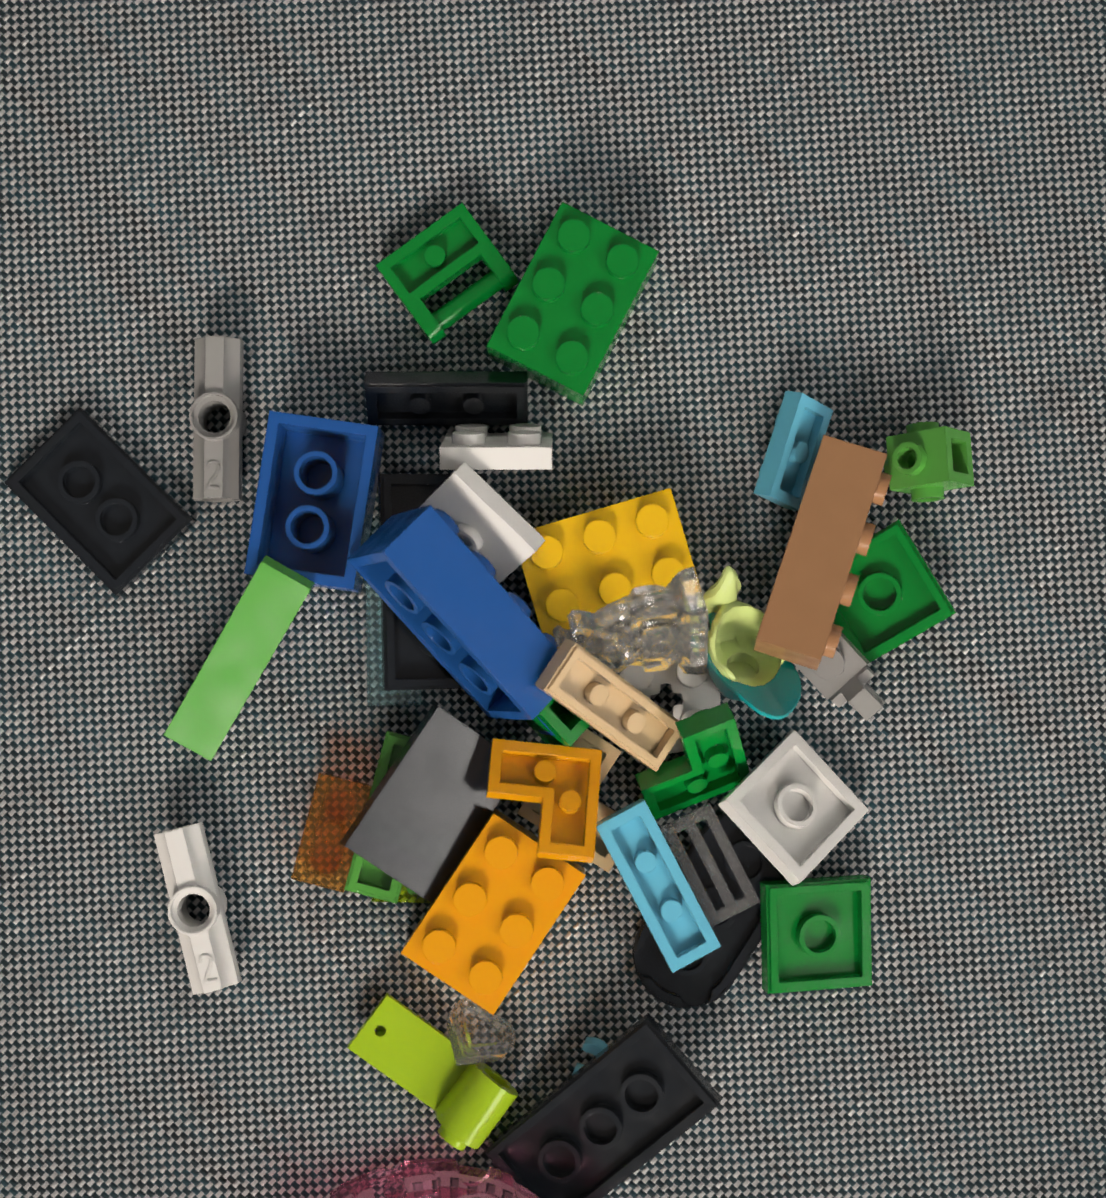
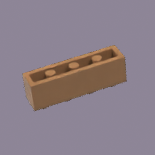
M823 435L756 637L754 651L816 671L822 656L833 659L843 627L833 624L839 604L850 607L860 577L850 573L855 553L863 556L867 555L876 527L875 524L866 522L872 503L880 506L883 505L892 475L882 472L887 457L886 453Z

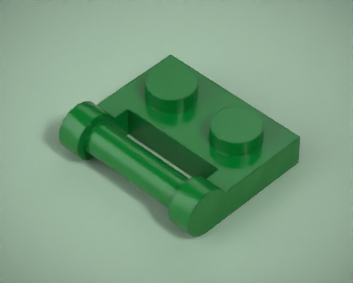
M460 203L376 265L379 273L432 345L446 337L444 332L446 329L498 291L503 289L507 292L519 283L510 266L463 203ZM482 260L490 272L431 314L423 302Z

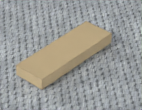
M568 638L564 639L534 684L655 772H657L680 737L675 722L679 721L579 644Z

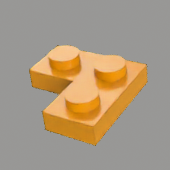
M492 739L486 798L541 803L536 857L592 863L594 860L602 750Z

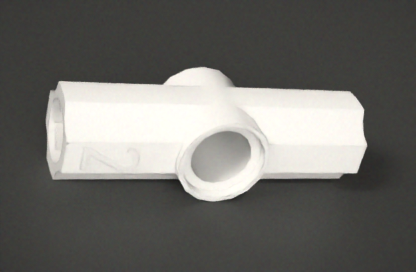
M203 822L154 834L170 899L168 918L171 925L178 931L193 995L213 992L241 982L242 979L225 914L227 898L223 889L218 886ZM190 894L201 895L207 900L210 913L206 921H198L189 915L186 902Z

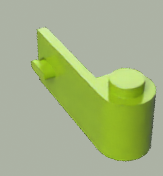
M388 993L384 995L347 1045V1048L435 1110V1116L441 1124L437 1130L439 1135L447 1143L460 1151H464L467 1146L479 1149L518 1096L516 1089L502 1075Z

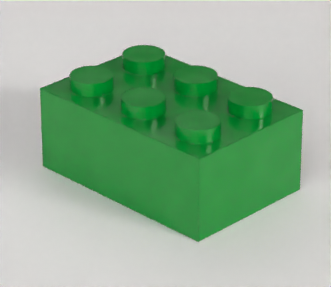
M562 202L486 345L489 358L514 371H527L529 379L583 406L656 267L659 251Z

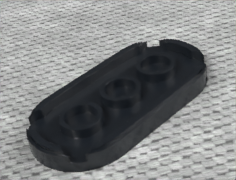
M724 811L716 814L703 825L678 863L721 947L672 973L644 919L640 922L634 936L632 946L633 963L642 985L657 1000L672 1007L691 1008V1006H699L704 1003L706 1005L719 999L729 990L761 941L760 881L786 880Z

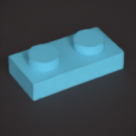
M785 391L767 452L759 471L754 494L785 509L799 510L823 435H826L833 413L832 409L804 393Z

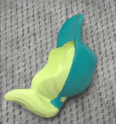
M726 566L718 581L705 592L702 598V609L711 626L704 641V661L714 685L724 697L731 700L744 701L754 711L767 718L783 719L794 710L801 697L802 688L799 674L793 663L754 651L756 637L764 612L737 600V593L741 590L742 585L737 572L731 566Z

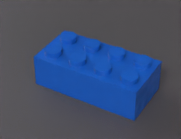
M428 505L392 515L347 561L489 718L533 720L553 699L534 684L561 643L550 634L540 631L530 619L532 611L529 606L516 594L505 591L494 578L496 571L493 565L479 552L470 551L457 536L459 528L447 513Z

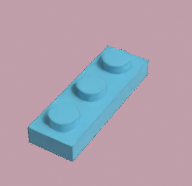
M641 798L598 821L597 831L672 973L721 947L645 800Z

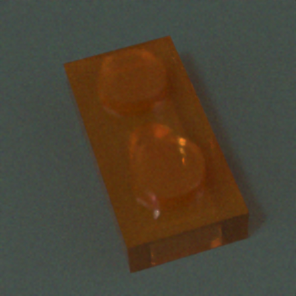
M324 772L319 773L291 879L343 893L346 891L344 888L354 852L341 844L340 841L367 803L372 785Z

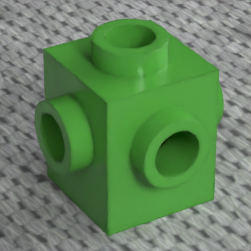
M918 422L907 425L906 433L886 437L887 457L884 463V472L892 475L889 484L891 491L911 494L912 502H933L945 499L944 491L974 486L970 432L947 426L939 427L938 422Z

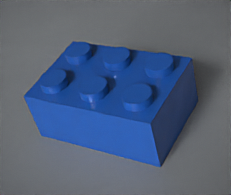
M269 410L244 574L253 577L261 561L267 555L313 581V586L361 593L363 577L347 559L370 537L385 435L379 426Z

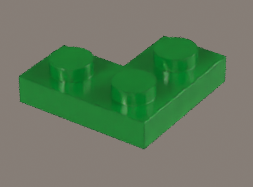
M727 702L711 709L700 710L688 718L675 722L685 755L670 761H663L657 772L647 769L635 774L643 799L655 820L732 790L750 772L736 721Z

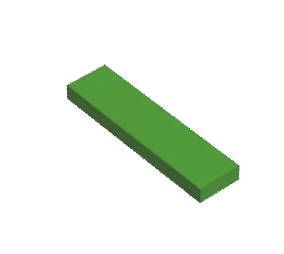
M265 555L170 722L164 736L212 761L314 585L313 581Z

